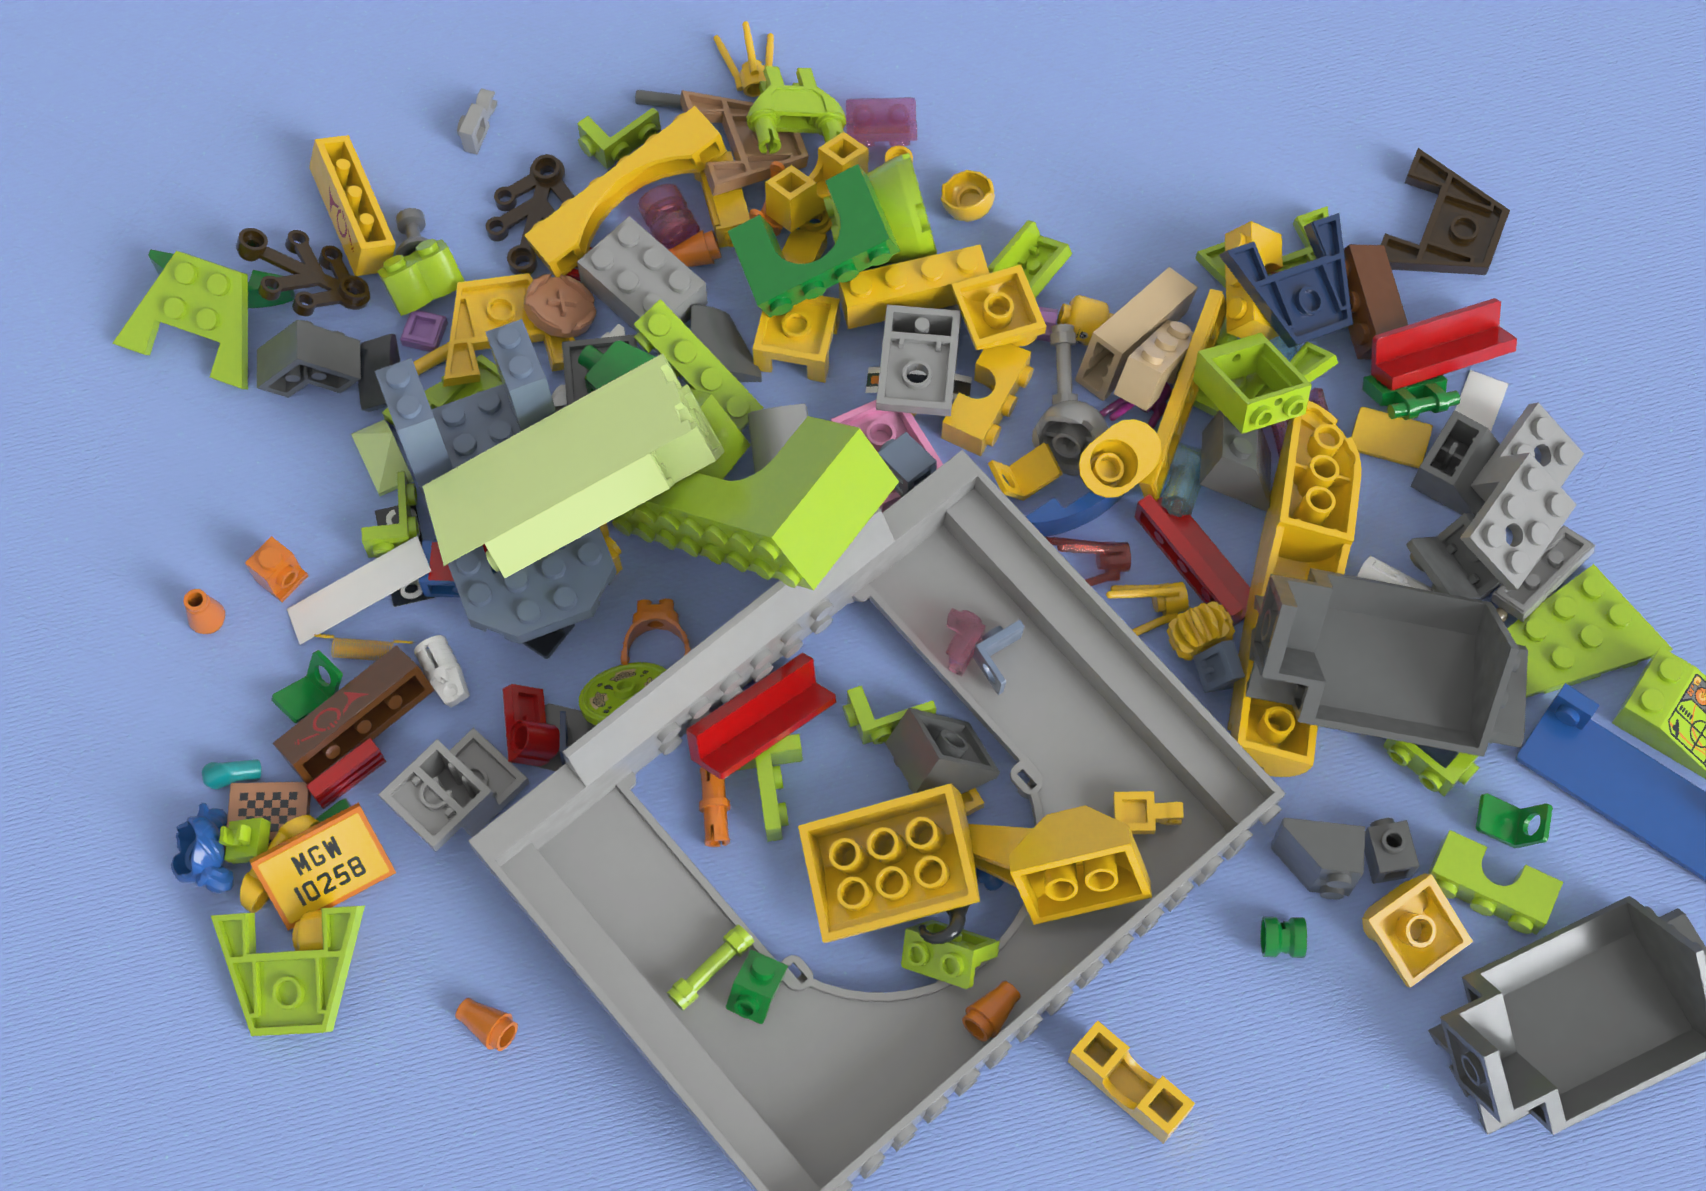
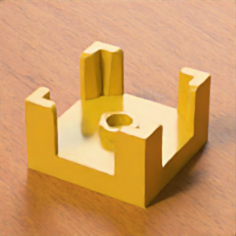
M821 295L794 305L786 314L774 315L772 317H769L762 310L752 348L754 365L758 366L760 371L769 373L773 369L772 359L807 366V378L809 380L825 383L829 370V350L833 334H837L840 324V299Z

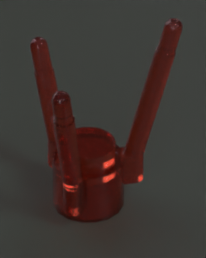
M1045 537L1052 545L1057 546L1060 552L1096 554L1098 570L1104 569L1105 573L1085 579L1090 586L1106 581H1119L1120 572L1130 571L1131 552L1128 542H1097Z

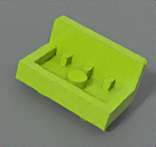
M1027 220L988 266L989 273L1021 265L1036 298L1069 259L1072 252L1067 243L1041 236L1036 223Z

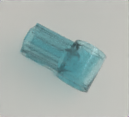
M1181 442L1178 444L1169 472L1171 476L1167 482L1161 506L1165 507L1169 514L1177 517L1192 515L1202 486L1200 485L1201 449Z

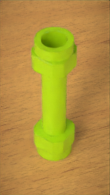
M737 924L724 935V943L686 980L681 977L666 992L669 998L681 1010L684 1011L698 998L697 991L735 955L741 957L755 942L742 926Z

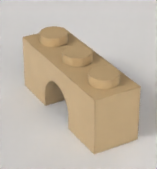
M1170 320L1161 325L1128 356L1113 394L1147 411L1160 398L1166 382L1172 385L1176 382L1194 334L1190 327L1182 322Z

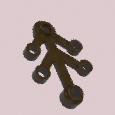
M545 154L537 157L530 167L529 175L508 187L497 189L494 194L497 208L501 211L509 212L500 217H492L487 221L486 231L491 240H504L508 236L509 228L527 219L520 245L511 248L507 255L509 268L515 275L526 273L531 275L537 268L538 262L535 251L531 248L524 235L538 221L545 220L555 212L548 202L550 190L562 203L575 197L563 182L565 177L563 163L553 155ZM546 172H552L550 175H543ZM535 189L533 198L515 208L517 197ZM505 196L511 197L509 201H500ZM496 226L503 227L502 230L498 232L492 231V229ZM521 262L529 263L525 266H518Z
M245 228L239 233L236 249L242 259L250 262L262 259L293 274L282 277H263L258 289L262 298L274 301L280 297L283 291L319 286L328 291L314 294L302 291L296 294L292 304L295 313L306 317L312 315L316 307L341 304L345 308L359 310L367 306L370 300L368 284L362 278L349 274L342 260V252L337 247L330 245L323 247L317 260L309 245L308 235L301 230H292L288 233L285 247L289 252L298 255L301 261L299 262L267 247V236L258 229ZM321 266L327 270H332L335 278L325 274Z

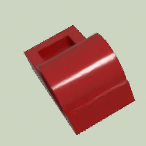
M516 684L506 686L502 691L508 762L543 766L550 762V759L557 754L560 747L559 729L555 725L546 724L543 689Z

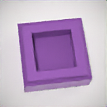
M420 310L411 312L400 338L402 346L429 352L439 348L448 324L446 316Z

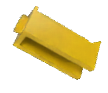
M732 152L724 153L714 162L734 161ZM705 169L700 173H694V178L701 182L719 248L734 247L728 231L750 220L742 188L713 196L704 172Z

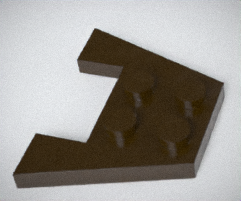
M1418 148L1405 184L1438 194L1420 245L1385 233L1381 245L1385 247L1391 270L1486 275L1510 210Z

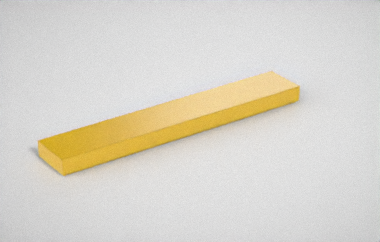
M1209 290L1157 431L1162 451L1159 463L1148 476L1139 482L1143 496L1146 497L1150 494L1155 501L1160 497L1199 391V387L1193 381L1198 351L1215 346L1226 317V301L1223 291Z

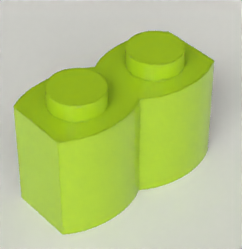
M436 239L425 240L416 246V251L405 257L403 255L393 256L383 263L384 267L377 271L395 308L401 316L424 307L434 299L456 291L458 282H464V278L448 245L442 239L437 241Z

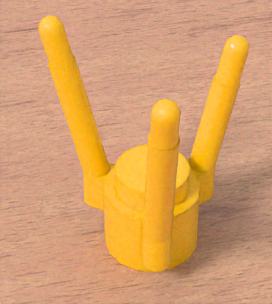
M744 21L742 27L748 61L742 65L740 73L719 35H715L713 40L735 80L737 91L743 90L745 95L757 97L761 95L759 90L760 81H766L763 72L765 66H773L774 35L772 33L767 35L764 66L761 61L756 60L750 26L747 21Z
M1183 582L1157 585H1113L1110 588L1111 591L1106 593V597L1109 599L1152 597L1155 612H1162L1163 616L1132 629L1137 636L1163 624L1170 623L1171 620L1177 618L1178 613L1186 612L1189 608L1188 593Z

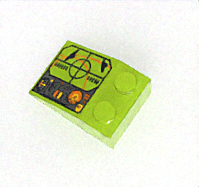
M1660 647L1647 663L1612 724L1706 779V676L1694 665Z

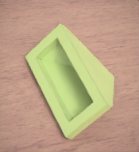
M385 419L351 434L379 496L398 489L397 472L405 471L408 482H414Z

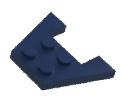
M1339 213L1313 221L1304 226L1316 257L1313 261L1268 276L1254 241L1227 250L1219 255L1288 348L1353 325Z

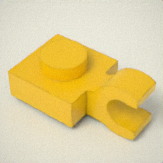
M1154 791L1114 792L1113 794L1114 819L1129 825L1132 834H1155L1156 823L1181 825L1182 819H1184L1183 802L1155 803Z

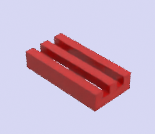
M369 738L306 785V787L322 809H325L387 761L380 749Z

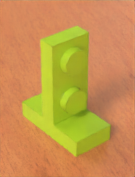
M800 734L786 736L736 770L757 768L767 842L783 840L781 827L789 826L786 802L778 803L776 789L783 788L780 764L803 761Z

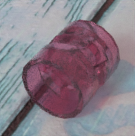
M659 185L646 192L639 200L638 210L645 224L650 228L651 235L665 248H673L700 231L699 224L692 211L688 209L687 202L676 185Z

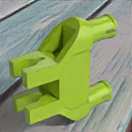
M765 66L763 72L766 81H760L759 84L761 95L756 99L746 117L749 129L756 133L758 148L761 153L766 154L767 147L769 154L780 150L781 141L777 132L817 133L823 135L826 143L844 131L846 117L842 107L833 97L817 87L811 68H797L796 75L799 83L784 85L779 67Z

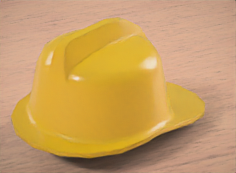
M1135 419L1122 420L1111 426L1081 453L1078 465L1080 477L1085 486L1094 494L1105 498L1119 497L1127 493L1158 465L1162 451L1157 433L1147 423Z

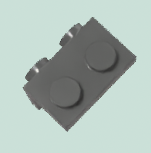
M1464 513L1438 536L1412 538L1406 546L1411 552L1410 559L1419 570L1424 571L1432 581L1434 592L1483 600L1498 588L1501 583L1460 539L1474 519L1471 513Z

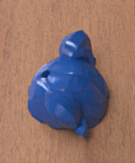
M201 803L197 816L188 817L185 823L176 827L178 831L176 833L177 848L180 852L173 857L171 870L178 881L182 883L196 882L199 887L205 885L208 890L216 893H224L233 888V872L222 866L225 858V845L219 843L221 827H227V814L223 809H209L206 803Z

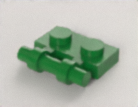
M1372 375L1363 377L1362 390L1380 406H1388L1387 413L1390 419L1400 417L1404 420L1413 419L1423 412L1432 411L1433 413L1447 411L1450 406L1460 404V395L1456 390L1446 392L1448 379L1443 375L1393 391Z

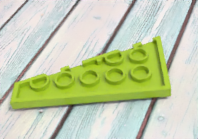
M1594 564L1548 597L1523 622L1517 620L1507 628L1515 643L1526 646L1528 650L1526 698L1543 692L1546 694L1559 690L1565 683L1572 686L1600 677L1601 674L1612 670L1635 666L1641 661L1652 658L1660 647L1670 652L1673 650Z

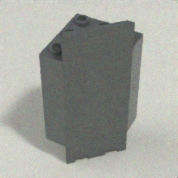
M1310 568L1307 581L1270 574L1265 595H1255L1254 609L1258 611L1259 616L1256 627L1253 628L1251 633L1249 660L1254 661L1250 678L1247 681L1246 697L1292 705L1297 721L1300 723L1484 757L1488 743L1521 748L1525 732L1528 650L1526 646L1515 643L1492 602Z
M1627 896L1463 976L1462 980L1468 1004L1441 1016V1024L1428 1030L1435 1044H1439L1450 1054L1452 1065L1449 1068L1466 1097L1471 1095L1476 1100L1480 1114L1479 1121L1487 1135L1529 1114L1554 1135L1706 1059V946L1686 914L1677 908L1658 917L1650 907H1644L1631 896Z

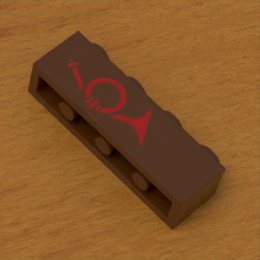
M396 645L274 741L273 745L291 768L308 785L369 738L375 739L431 694L434 688L418 665Z

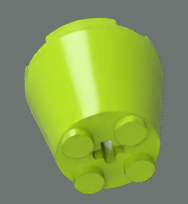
M910 154L896 156L867 173L866 175L871 181L900 249V252L892 255L891 259L884 264H895L936 255V245ZM830 195L823 199L828 216L831 218V231L836 243L841 224L838 210Z

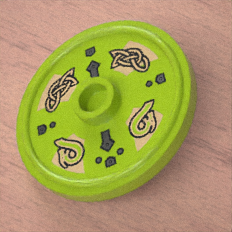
M633 662L628 663V665H618L599 673L583 687L579 695L578 702L583 717L588 722L597 725L667 669L654 663Z

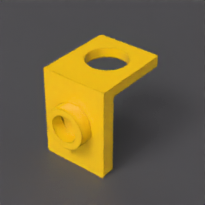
M1042 443L1010 466L994 460L988 462L1000 490L1005 495L1022 501L1063 475L1049 445L1046 443ZM1002 474H1003L1004 477L1007 479L1009 485H1008L1007 482L1004 480Z

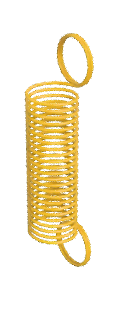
M314 634V637L334 639L331 651L333 658H337L339 653L340 658L352 659L354 654L355 659L377 661L378 656L379 658L381 657V653L383 656L389 651V646L390 650L392 646L394 647L393 643L413 644V641H367L362 639L334 638L335 635ZM334 641H335L334 656H333V644H334Z

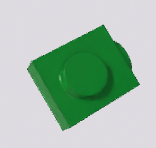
M750 950L733 982L726 1009L745 1019L763 1024L770 1005L785 977L788 965Z

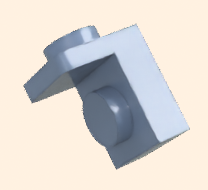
M1233 640L1222 641L1193 656L1204 693L1232 689L1234 682L1245 677Z

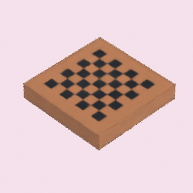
M305 782L231 783L227 827H229V821L262 817L271 822L270 844L283 824L296 817L310 815L311 793L306 787L307 784Z

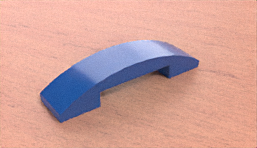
M1090 491L1065 508L1054 497L1025 517L1044 537L1053 536L1076 529L1094 520L1116 504L1125 494L1119 497L1105 498Z

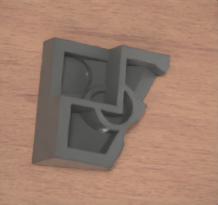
M692 305V333L739 382H762L761 371L758 366L754 365L753 357L730 315L714 307Z

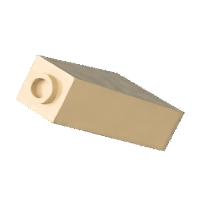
M1168 267L1093 332L1075 381L1102 401L1108 398L1117 386L1128 356L1167 320L1179 321L1187 313L1198 287Z

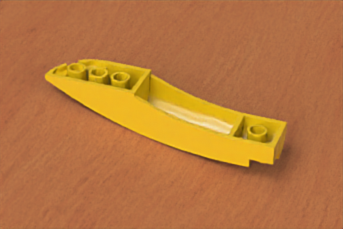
M1309 400L1306 414L1289 419L1270 494V508L1266 511L1239 647L1238 656L1245 677L1234 682L1227 730L1231 731L1230 735L1269 776L1273 777L1296 776L1311 769L1314 763L1318 726L1298 722L1292 705L1246 697L1247 681L1250 678L1254 661L1249 660L1251 633L1253 628L1256 627L1259 616L1258 611L1254 609L1255 595H1265L1270 574L1307 581L1310 568L1340 574L1345 573L1350 547L1354 542L1361 484V460L1352 437L1347 438L1336 425L1338 419L1321 406Z

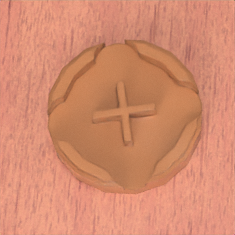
M544 274L534 279L524 296V309L528 318L537 328L549 335L561 338L578 337L588 331L596 316L595 299L583 283L562 274L560 278L551 277L552 274Z

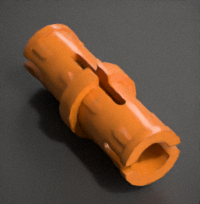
M701 767L702 800L699 801V811H702L704 816V844L708 847H721L720 841H722V845L726 846L730 843L727 811L730 810L731 806L730 800L726 798L725 779H719Z

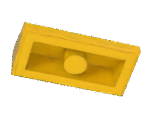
M1360 407L1351 437L1359 453L1419 469L1425 457L1433 426L1412 419L1404 420L1402 417L1390 419L1386 412Z

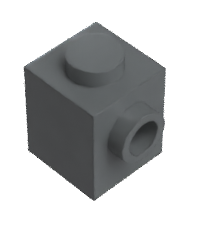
M1393 818L1379 819L1372 822L1370 827L1366 829L1364 853L1372 883L1412 877L1419 867V862L1407 820L1394 822Z

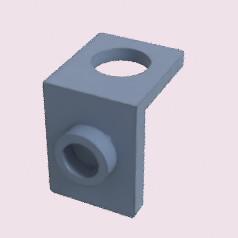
M1021 620L1016 621L1005 629L1002 626L991 629L982 637L983 641L975 646L973 658L997 695L1004 692L1006 680L990 656L1022 637L1024 624Z

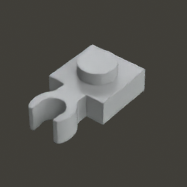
M481 88L476 104L471 103L466 116L462 115L459 120L457 134L460 136L464 151L478 154L490 127L488 120L497 106V101L493 100L494 91Z

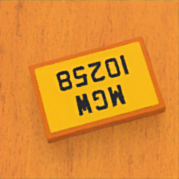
M359 802L249 860L288 931L294 928L295 923L300 921L306 912L321 910V908H332L396 873Z

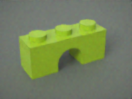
M1449 830L1441 841L1428 871V874H1432L1445 897L1449 899L1456 897L1470 904L1472 910L1481 915H1495L1508 921V926L1520 933H1533L1537 935L1547 924L1563 882L1525 865L1515 876L1513 884L1507 886L1494 884L1485 876L1482 870V859L1487 847Z

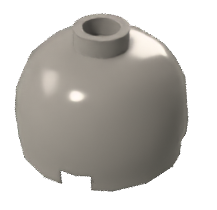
M1066 400L1051 406L1044 412L1033 429L1032 442L1035 448L1042 443L1049 445L1062 473L1072 476L1080 475L1078 464L1081 453L1091 442L1104 433L1108 426L1105 418L1091 405L1078 400Z

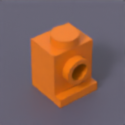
M272 536L245 562L255 581L282 603L308 577L307 572L301 568L294 554Z

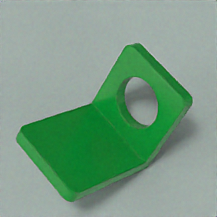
M317 650L312 653L307 675L274 693L271 701L294 723H298L338 692L343 674L321 651ZM319 665L328 672L330 684L322 679L319 673Z
M1485 793L1480 796L1476 830L1513 848L1545 843L1549 837L1553 807L1550 804L1544 803L1520 809ZM1539 815L1540 826L1534 834L1529 835L1528 825L1533 817Z

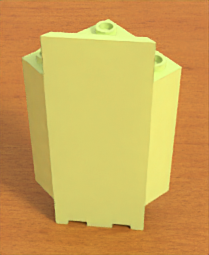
M662 353L422 487L443 565L445 566L485 544L488 549L485 553L489 564L496 572L501 571L503 577L506 578L670 489L676 482L715 462L725 451L688 384L681 386L665 355Z

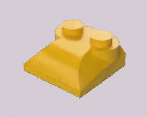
M1021 265L951 285L976 350L1009 343L1015 346H1027L1033 343L1038 335L1045 334L1047 326Z
M1424 873L1403 882L1371 905L1362 917L1365 934L1369 939L1377 942L1395 971L1409 988L1473 942L1432 874Z

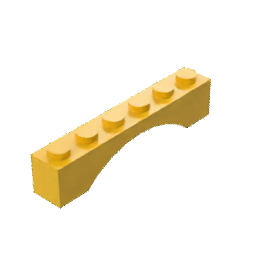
M696 106L692 107L687 112L679 114L661 132L650 136L632 154L621 158L616 166L603 176L592 180L588 187L574 198L563 202L560 208L545 220L534 224L531 230L524 235L535 251V254L555 277L560 278L561 274L566 275L578 266L577 261L589 252L591 242L599 226L620 202L641 187L659 179L679 174L700 173L705 169L706 162H714L727 152L721 134Z

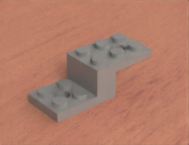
M958 304L940 309L887 305L876 410L951 416L961 324V311ZM919 370L927 375V379L921 383H913L908 380L907 375L911 371Z
M1539 402L1528 404L1471 484V487L1485 503L1460 537L1464 544L1507 590L1519 589L1577 505L1561 486L1584 453ZM1536 447L1541 452L1540 463L1535 459L1534 449ZM1507 526L1513 533V540L1510 545L1506 542L1505 529Z

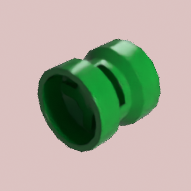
M1263 916L1260 930L1262 956L1277 957L1280 952H1283L1284 954H1289L1292 958H1305L1307 951V926L1305 918L1291 917L1288 921L1280 922L1276 917Z

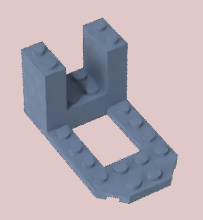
M522 319L486 331L502 384L434 409L430 408L412 358L375 371L396 431L427 509L428 505L423 485L556 412L546 376ZM599 527L565 545V548L548 554L506 578L503 577L501 572L493 574L483 546L448 564L471 627L485 632L487 629L504 635L505 639L518 644L593 617L600 605L599 599L607 585L611 584L617 573Z

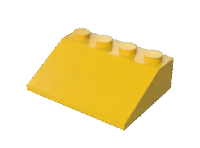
M951 783L798 826L823 943H829L980 902L971 834L961 792Z

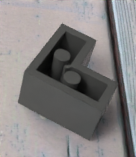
M296 320L257 349V388L287 398L308 384L341 393L361 379L360 340L345 336L344 333L339 331H330L315 326L309 321Z

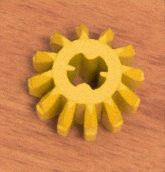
M1210 602L1208 604L1201 603L1197 607H1190L1184 613H1179L1177 618L1171 620L1168 624L1169 628L1166 632L1170 638L1168 639L1173 651H1176L1178 657L1191 661L1194 659L1193 656L1222 641L1232 640L1235 629L1232 625L1233 621L1223 605H1219L1217 602Z

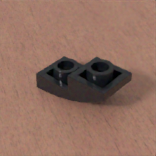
M395 334L385 335L360 344L361 379L358 381L362 411L371 412L388 407L375 371L400 362Z

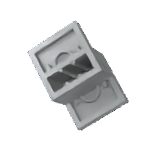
M473 728L450 750L438 739L435 740L378 795L385 804L436 852L461 827L471 837L475 836L529 784V780Z

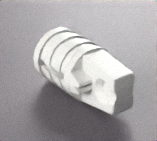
M437 635L427 638L415 647L414 654L423 668L425 676L428 677L429 683L445 705L454 707L470 696L459 663H457V659L448 645L445 636Z

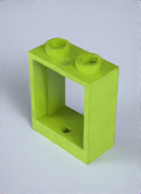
M1262 333L1198 351L1193 377L1194 383L1241 434L1306 414L1312 384ZM1257 373L1274 392L1248 399L1231 380Z

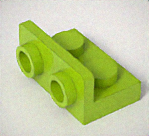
M933 919L905 928L901 966L907 970L964 989L973 986L976 967L980 966L984 961L998 957L1000 941L964 929L951 942L945 944L925 942L919 934L918 927L921 924H924L930 933L940 932L948 926V924Z

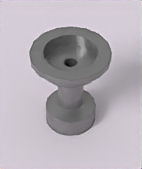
M407 208L397 214L396 223L398 231L405 234L407 239L397 248L395 256L403 255L405 257L416 251L418 244L428 240L421 237L420 234L424 230L426 223L423 212L416 208Z

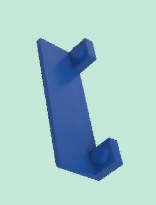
M1565 683L1516 755V760L1706 882V792L1591 720L1600 705Z

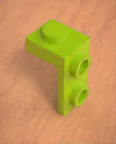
M655 108L648 110L612 137H609L589 116H586L577 123L580 135L578 139L579 146L588 157L594 156L606 169L613 166L616 160L629 155L644 144L650 136L656 134V131L661 129L659 112Z
M405 471L397 472L399 524L361 528L362 543L368 558H378L416 536L419 538L417 516H412L411 506L417 505L415 483L408 482Z
M862 685L847 690V704L842 706L848 726L850 728L856 726L863 745L873 742V744L885 743L908 710L905 709L875 720ZM934 701L911 707L936 714Z
M1387 739L1383 745L1388 750L1389 757L1395 763L1410 768L1418 775L1420 782L1427 789L1433 792L1438 791L1444 797L1458 781L1465 785L1480 768L1474 763L1479 757L1477 755L1459 752L1452 762L1444 768L1413 743Z

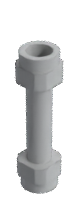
M1070 324L1054 325L1050 334V345L1056 346L1057 394L1052 395V406L1066 400H1078V394L1072 393L1071 346L1076 345L1074 326Z

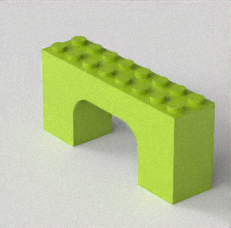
M690 389L725 452L715 462L676 482L670 489L616 517L612 524L626 536L634 534L648 543L656 541L671 550L675 548L682 549L693 557H698V555L707 557L718 565H721L722 562L727 563L741 572L749 570L756 572L766 580H770L772 577L781 580L789 587L795 588L800 586L814 591L899 483L898 479L859 427L807 416L781 450L763 469L741 480H723L751 444L712 394Z

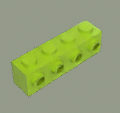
M661 299L633 324L634 330L637 332L634 339L648 353L652 350L658 355L663 353L676 377H680L688 384L690 389L712 394L741 432L749 425L748 413L764 409Z

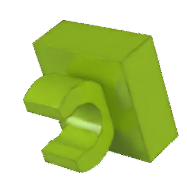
M260 817L229 821V827L222 826L219 843L226 846L224 860L233 864L250 862V859L267 851L271 822Z

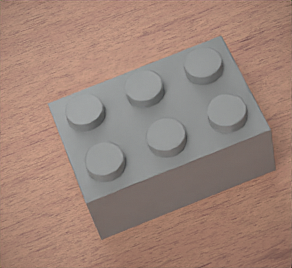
M630 216L577 261L581 283L633 329V324L659 299L684 324L691 319L692 305L706 306L708 304L706 283Z

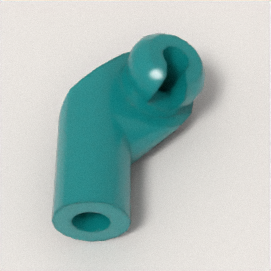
M258 759L208 763L202 769L203 783L211 789H220L237 781L260 779L262 772L261 763Z

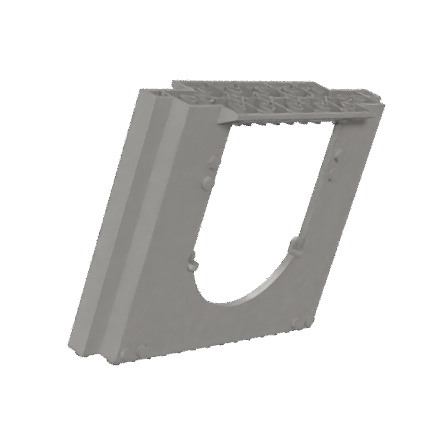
M961 450L883 513L878 508L814 591L800 586L792 588L781 580L778 581L564 750L563 755L566 764L468 841L473 852L754 1191H852L853 1185L851 1182L860 1174L864 1179L872 1175L884 1163L883 1160L886 1157L883 1154L890 1147H893L897 1152L915 1136L914 1133L918 1130L915 1125L922 1119L929 1124L937 1118L950 1102L947 1097L953 1092L960 1097L971 1088L981 1075L978 1071L980 1068L986 1065L991 1070L1008 1054L1007 1051L1011 1049L1012 1045L1010 1042L1013 1039L1017 1038L1021 1043L1039 1027L1038 1024L1043 1020L1041 1015L1045 1011L1052 1016L1069 1001L1068 998L1074 993L1072 988L1075 985L1081 990L1087 986L1104 967L1103 960L1107 959L1110 963H1113L1134 940L1132 935L1135 932L1141 938L1158 923V919L1165 913L1162 910L1164 907L1169 912L1177 907L1188 896L1187 893L1193 889L1192 882L1200 886L1216 872V868L1224 861L1221 858L1222 856L1227 861L1235 856L1245 846L1244 843L1253 836L1249 831L1258 821L1266 825L1282 810L1277 804L1286 793L976 463ZM869 599L1017 762L1011 769L1010 779L1018 788L1017 792L1022 797L1030 800L1035 826L1047 814L1084 805L1114 818V792L1154 791L1155 803L1183 802L1184 819H1182L1181 825L1156 823L1155 834H1132L1150 877L1152 898L1036 925L1033 924L1023 902L1013 922L998 940L1000 941L998 957L984 961L975 968L974 983L968 989L938 981L911 990L888 993L848 990L813 979V973L800 957L791 955L783 959L781 963L788 965V967L794 963L800 970L801 975L796 978L787 968L785 977L770 1005L767 1017L763 1024H759L727 1010L726 1004L733 982L750 950H754L774 960L775 958L634 795L631 789L636 785L635 775L659 754L668 755L681 744V737L686 734L687 728L742 693V688L752 680L759 682L772 671V664L782 656L789 658L802 647V640L812 632L819 634L825 630L833 621L832 616L848 603H853L854 601L865 602ZM1021 620L1024 624L1022 637L990 656L1006 680L1004 692L997 695L973 658L975 646L983 641L982 637L991 629L997 626H1002L1005 629L1016 621ZM1021 771L1030 779L1027 784L1018 775ZM737 924L742 926L755 942L741 957L735 955L697 991L698 998L684 1011L681 1010L669 998L666 992L681 977L686 980L724 943V935ZM1002 981H1007L1019 991L1021 998L1014 1005L998 1035L994 1038L990 1037L986 1042L980 1041L971 1035L963 1025L962 1018L966 1015L965 1009L998 987Z

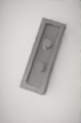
M1563 525L1519 589L1507 590L1501 585L1492 594L1491 601L1523 622L1594 553L1595 545Z

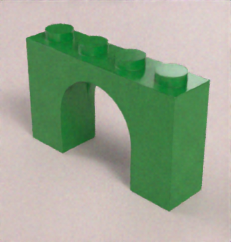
M858 164L825 181L838 210L841 225L835 245L819 260L806 264H795L786 261L773 228L761 215L728 231L756 303L769 317L786 314L794 305L806 299L817 298L824 294L827 288L839 282L851 281L858 276L859 272L871 266L882 265L888 262L892 255L900 252L871 181Z

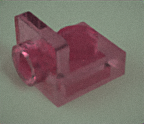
M952 608L948 614L946 626L957 633L946 650V654L950 656L948 670L962 677L973 658L975 646L983 641L982 637L985 635L986 625L982 624V620L974 613L967 610L960 612Z

